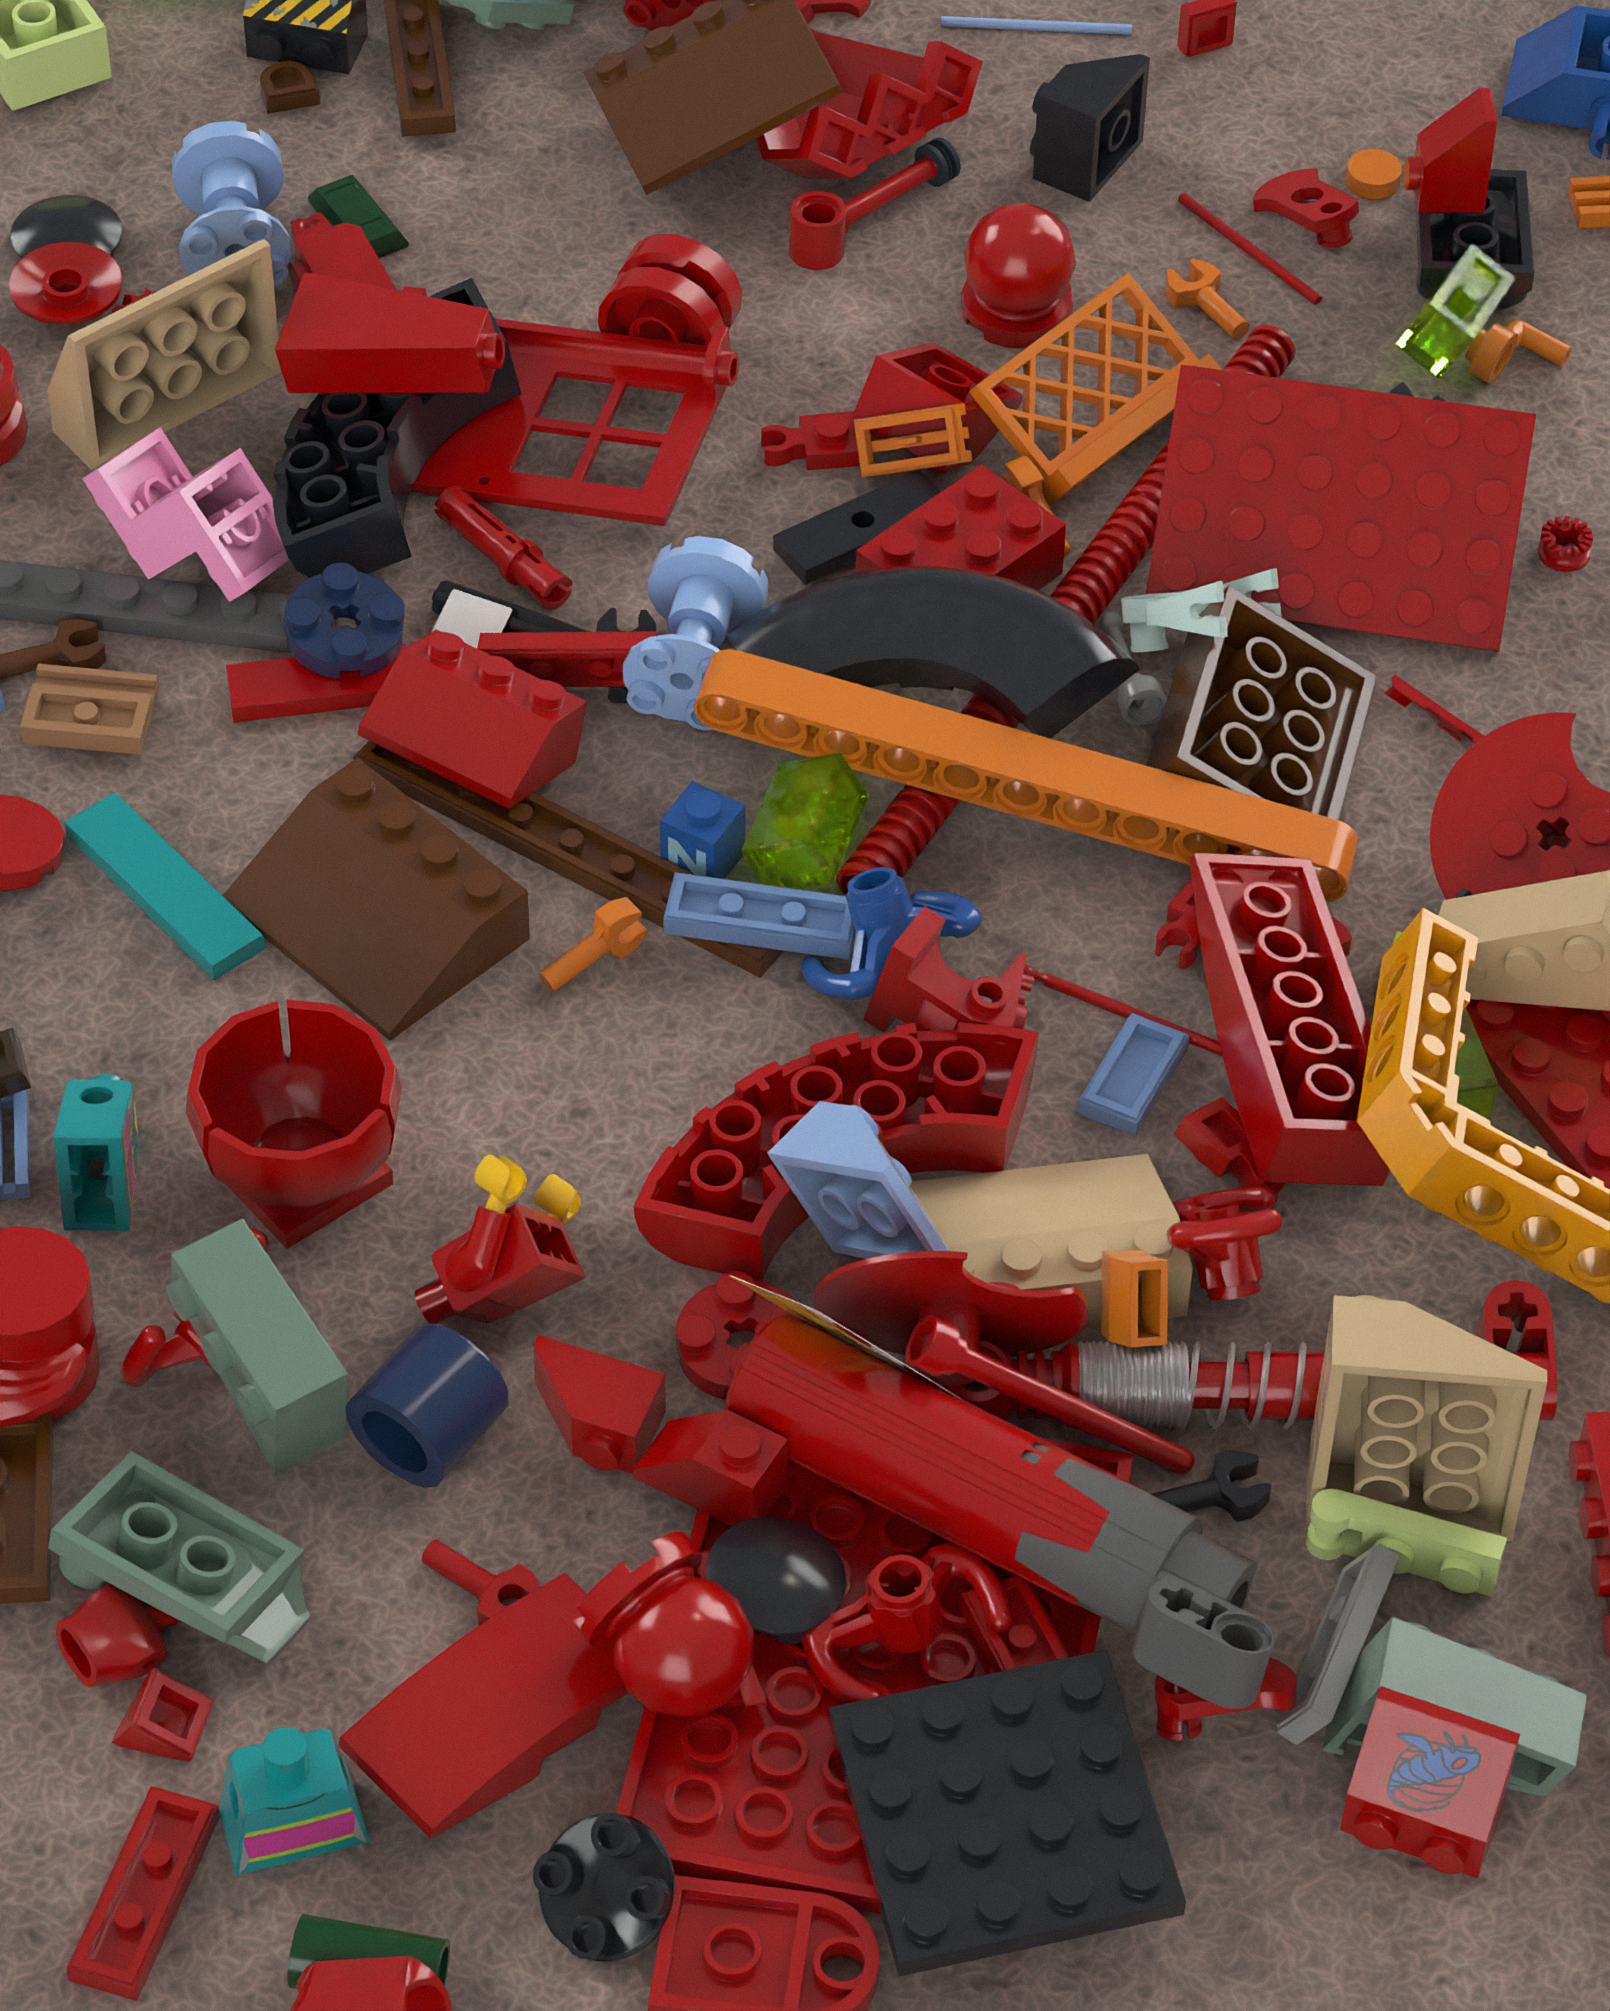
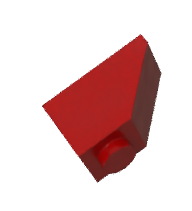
M1478 88L1417 134L1415 156L1406 157L1404 183L1406 190H1414L1418 213H1485L1497 128V117L1491 88Z
M538 1335L533 1345L535 1384L572 1455L582 1458L590 1466L599 1470L611 1471L617 1469L633 1474L634 1467L650 1447L666 1413L665 1374Z
M730 1410L669 1420L634 1467L633 1478L730 1526H734L745 1520L766 1517L786 1489L788 1439Z

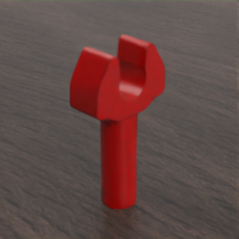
M438 1539L431 1541L422 1555V1563L478 1598L477 1619L479 1626L507 1607L501 1604L504 1600L509 1598L521 1599L540 1587L534 1573L521 1564H517L512 1569L498 1575H493Z

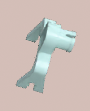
M1277 568L1225 584L1222 581L1181 592L1143 594L1121 598L1123 623H1129L1130 651L1149 652L1168 649L1169 642L1167 641L1166 627L1218 638L1228 637L1226 616L1207 615L1200 617L1199 614L1210 603L1224 601L1223 590L1228 585L1251 598L1253 590L1262 592L1279 588ZM1259 603L1281 617L1280 603Z

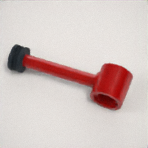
M934 138L917 148L915 163L845 203L838 196L823 191H812L798 196L792 202L790 215L789 255L792 261L798 266L809 270H824L837 265L844 256L845 234L849 231V225L926 181L934 187H939L957 177L960 173L961 164L955 148L944 138Z

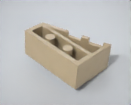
M1610 870L1443 900L1438 916L1478 937L1475 962L1468 969L1465 991L1471 994L1470 999L1610 1011Z

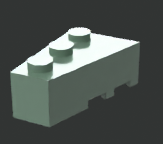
M242 1218L172 1253L171 1283L166 1285L171 1305L181 1320L190 1321L200 1339L207 1360L222 1379L273 1474L276 1475L345 1439L348 1373L244 1219Z
M1392 1617L1360 1652L1334 1717L1326 1726L1322 1751L1343 1755L1345 1743L1362 1746L1375 1700L1382 1686L1520 1733L1508 1789L1546 1797L1576 1767L1587 1694L1564 1686L1557 1679L1549 1675L1532 1673L1499 1660L1486 1650L1469 1648L1434 1634L1421 1624L1404 1622Z

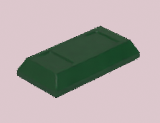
M354 175L318 187L308 196L310 205L317 213H322L332 226L343 223L360 226L378 258L409 247L407 239Z

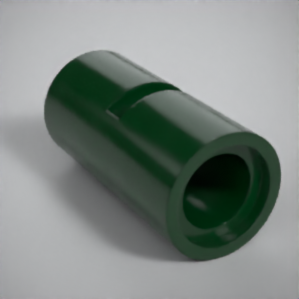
M302 1914L295 1929L289 1955L288 1987L297 1989L295 1985L307 1966L315 1961L410 1956L420 1960L436 1974L445 1986L450 1958V1941L445 1938Z

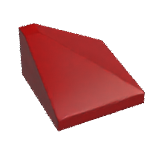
M152 1668L115 1732L112 1743L119 1747L190 1762L193 1759L215 1700L156 1668Z

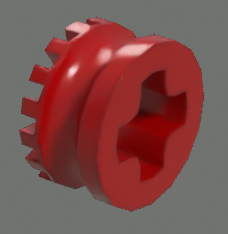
M1560 516L1555 517L1554 521L1552 519L1548 520L1541 530V541L1538 548L1540 560L1547 567L1560 572H1573L1585 567L1590 559V548L1592 547L1594 537L1591 527L1587 528L1586 522L1579 524L1580 519L1576 517L1574 521H1569L1570 516H1565L1564 520H1561ZM1569 543H1572V544L1575 545V546H1572V547L1566 546V547H1563V548H1562V546H1565V545H1567V544H1569Z

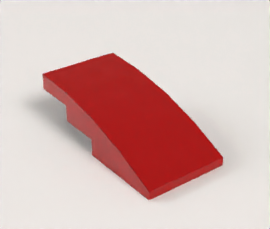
M563 1573L510 1604L445 1649L396 1687L340 1736L338 1746L431 1839L531 1782L539 1776L543 1758L594 1730L597 1726L601 1709L629 1693L614 1666V1641L601 1646H591L574 1625L573 1621L583 1616L577 1607L587 1593L566 1573Z

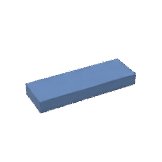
M677 872L674 873L663 918V934L847 960L851 958L856 933L846 896Z

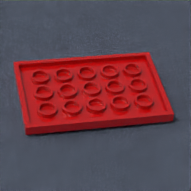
M1181 364L1146 594L1181 592L1222 581L1225 584L1277 568L1279 588L1262 592L1253 590L1251 599L1257 603H1280L1281 617L1288 622L1499 652L1536 414Z

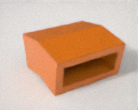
M1144 1250L1102 1251L1101 1335L1110 1342L1130 1348L1167 1345L1168 1260L1151 1256Z

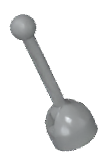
M1116 612L1105 613L1100 620L1101 630L1110 635L1131 657L1121 632L1124 625L1122 617ZM1137 672L1118 687L1117 703L1123 719L1128 724L1133 726L1150 724L1162 718L1167 696L1162 684L1154 676L1141 675Z

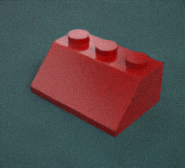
M436 629L402 650L361 720L358 735L510 809L576 762L587 701L565 691L556 682L539 679L514 667L511 661L503 657L491 656L464 643L455 634L441 632Z

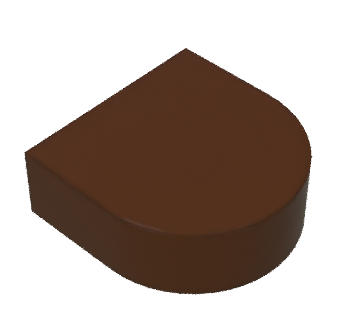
M281 61L272 64L262 72L260 76L261 96L267 114L320 105V94L314 74L306 65L294 61Z

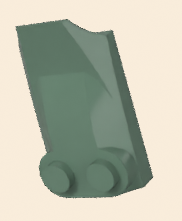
M130 1451L51 1529L48 1549L59 1554V1567L64 1577L74 1585L85 1589L99 1590L106 1585L112 1584L166 1614L249 1654L267 1665L292 1641L311 1617L302 1586L303 1548L133 1451Z

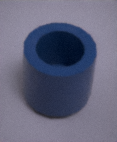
M432 1323L417 1326L355 1393L345 1407L347 1422L355 1438L374 1460L407 1482L427 1488L436 1487L504 1412L509 1405L508 1388L500 1371L478 1346L456 1331Z

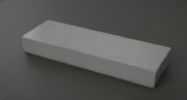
M1381 1543L1377 1546L1374 1545L1342 1569L1296 1678V1703L1290 1711H1282L1276 1725L1278 1727L1276 1732L1294 1744L1298 1745L1322 1729L1334 1717L1400 1558L1398 1554Z

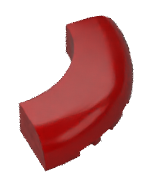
M958 1022L957 1030L917 1031L916 1024L910 1023L896 1025V1032L886 1033L882 1036L860 1039L858 1032L830 1038L811 1045L809 1055L792 1060L782 1066L775 1060L735 1083V1092L723 1099L712 1110L705 1106L693 1117V1126L674 1147L667 1146L648 1174L633 1206L638 1230L652 1247L676 1262L722 1274L732 1271L744 1272L750 1275L753 1280L762 1281L771 1261L782 1244L798 1226L810 1217L767 1152L819 1101L849 1106L855 1105L866 1111L877 1124L879 1129L877 1137L888 1154L900 1162L909 1174L949 1170L980 1173L1006 1170L1026 1108L1036 1061L1039 1032L1001 1025Z

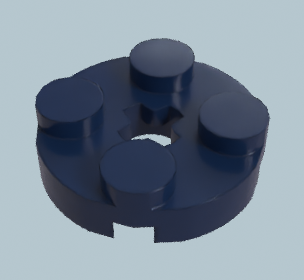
M347 563L330 564L324 569L323 574H318L305 580L289 596L284 616V628L287 634L288 647L299 663L309 670L326 677L340 678L341 670L354 671L360 669V677L374 674L389 665L400 652L403 641L405 604L403 599L380 579L366 573L357 572L352 565ZM349 618L355 621L357 627L352 628L345 625L338 630L333 625L335 619Z

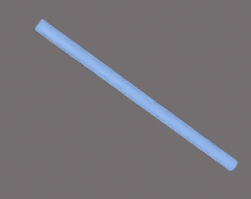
M941 16V27L1132 35V24Z

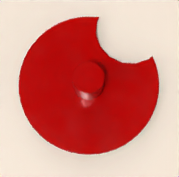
M1543 713L1509 722L1477 741L1451 769L1434 804L1429 835L1433 870L1446 900L1453 899L1462 889H1467L1474 895L1610 870V793L1594 786L1577 767L1571 749L1572 726L1577 716L1576 713Z
M916 1251L863 1259L845 1265L828 1274L820 1281L814 1292V1309L881 1350L905 1355L908 1340L915 1326L927 1315H934L957 1326L960 1336L965 1337L967 1340V1347L979 1352L980 1340L988 1341L999 1347L1002 1351H1009L1010 1357L1017 1356V1351H1026L1027 1354H1031L1034 1351H1042L1062 1344L1078 1334L1085 1326L1088 1318L1087 1300L1076 1286L1038 1291L1020 1290L1017 1286L1005 1282L987 1283L972 1276L963 1267V1262L967 1260L968 1252ZM917 1370V1372L939 1385H963L975 1381L957 1372L950 1376L942 1373L937 1377H933Z

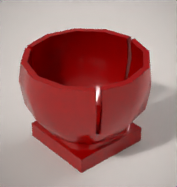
M286 999L291 1048L288 1057L283 1048L278 1000L231 1016L197 1049L187 1092L186 1115L212 1175L220 1182L226 1184L277 1240L288 1249L393 1185V1172L385 1161L391 1154L402 1085L397 1068L376 1028L335 1004Z

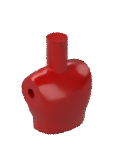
M109 1584L96 1591L70 1616L58 1621L56 1640L63 1657L73 1673L84 1685L92 1687L103 1683L136 1679L147 1675L152 1668H158L167 1657V1648L160 1631L182 1621L151 1605L143 1607L136 1597Z

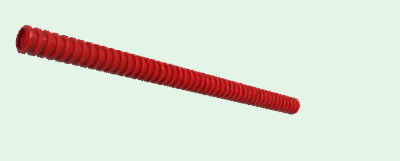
M1260 325L1253 329L1223 370L1279 378L1294 360L1296 349L1288 334L1280 328L1272 325ZM1169 440L1108 521H1106L1100 532L1096 534L1091 543L1086 547L1083 554L1080 555L1070 568L1066 576L1063 577L1057 588L1050 594L1051 597L1076 610L1093 624H1095L1097 618L1104 612L1114 596L1131 576V573L1134 572L1148 551L1153 547ZM977 694L972 696L968 705H965L960 712L1011 728H1016L1017 724L1020 723L1010 714L985 702L983 697ZM905 784L903 789L894 798V801L884 811V814L877 820L875 826L867 833L865 839L857 846L856 851L847 859L846 864L838 871L836 882L840 891L846 896L849 881L856 875L874 868H891L895 870L897 876L903 878L907 870L916 861V858L919 857L926 845L935 836V833L944 824V820H947L961 800Z

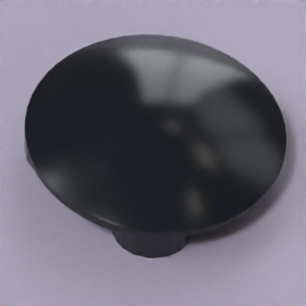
M61 195L43 199L23 210L13 222L10 238L12 247L20 258L37 248L60 242H79L93 245L104 250L114 258V251L122 238V224L117 213L110 206L97 199L80 195Z
M759 1517L740 1522L730 1527L716 1540L707 1559V1580L718 1582L740 1601L754 1631L770 1634L775 1640L784 1644H798L802 1642V1638L807 1631L816 1628L827 1620L830 1614L836 1612L845 1593V1568L836 1549L819 1532L791 1519Z
M600 1813L580 1819L558 1836L549 1851L537 1859L533 1868V1881L539 1890L540 1906L548 1928L553 1936L564 1944L573 1955L582 1959L608 1962L625 1959L638 1953L648 1946L660 1933L661 1925L666 1923L673 1905L675 1875L671 1858L665 1845L651 1828L627 1815Z

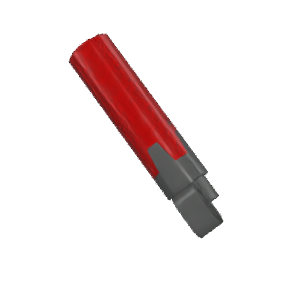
M784 1313L766 1323L755 1335L740 1366H737L727 1393L725 1410H730L787 1438L788 1460L1077 1607L1081 1606L1136 1634L1132 1646L1133 1656L1141 1666L1150 1672L1224 1708L1241 1709L1249 1707L1256 1702L1276 1640L1274 1631L1265 1621L1244 1610L1258 1562L1202 1535V1520L1141 1490L1140 1487L965 1400L959 1399L794 1315Z

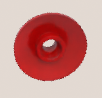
M60 242L42 246L22 257L12 269L8 285L10 297L14 305L23 314L43 323L68 325L91 320L106 312L119 298L123 282L118 263L104 250L85 243Z

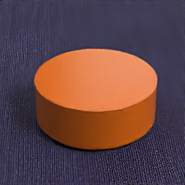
M1361 150L1353 154L1348 160L1346 185L1351 192L1362 198L1372 200L1388 198L1394 195L1400 187L1401 162L1396 156L1384 150Z

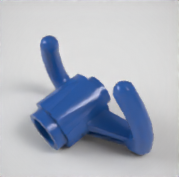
M886 867L870 869L853 877L847 885L846 900L856 933L850 973L835 974L828 971L821 958L815 955L806 956L802 960L801 970L806 983L818 993L836 999L859 1000L874 993L892 945L924 906L946 919L940 934L942 937L953 936L955 938H963L969 936L981 925L982 914L972 901L954 893L917 891L913 892L909 897L903 878L897 876L895 870Z

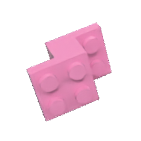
M159 427L82 478L94 496L96 504L105 513L125 543L129 554L138 563L148 580L192 553L197 552L207 567L209 575L218 584L230 602L247 592L289 560L275 523L272 501L274 499L241 448L192 476L161 427Z

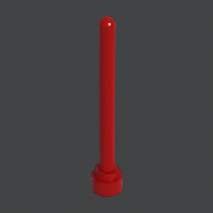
M927 1315L922 1318L910 1335L905 1352L906 1363L930 1376L937 1377L942 1373L950 1376L957 1372L1174 1473L1185 1474L1194 1466V1455L1189 1449L967 1347V1340L965 1337L960 1336L957 1326L934 1315Z

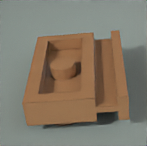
M48 664L37 665V678L35 683L31 685L19 726L22 744L142 755L154 713V700L158 698L159 694L158 677L156 674Z

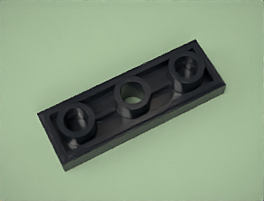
M919 469L773 535V550L804 585H807L855 563L857 549L941 491Z

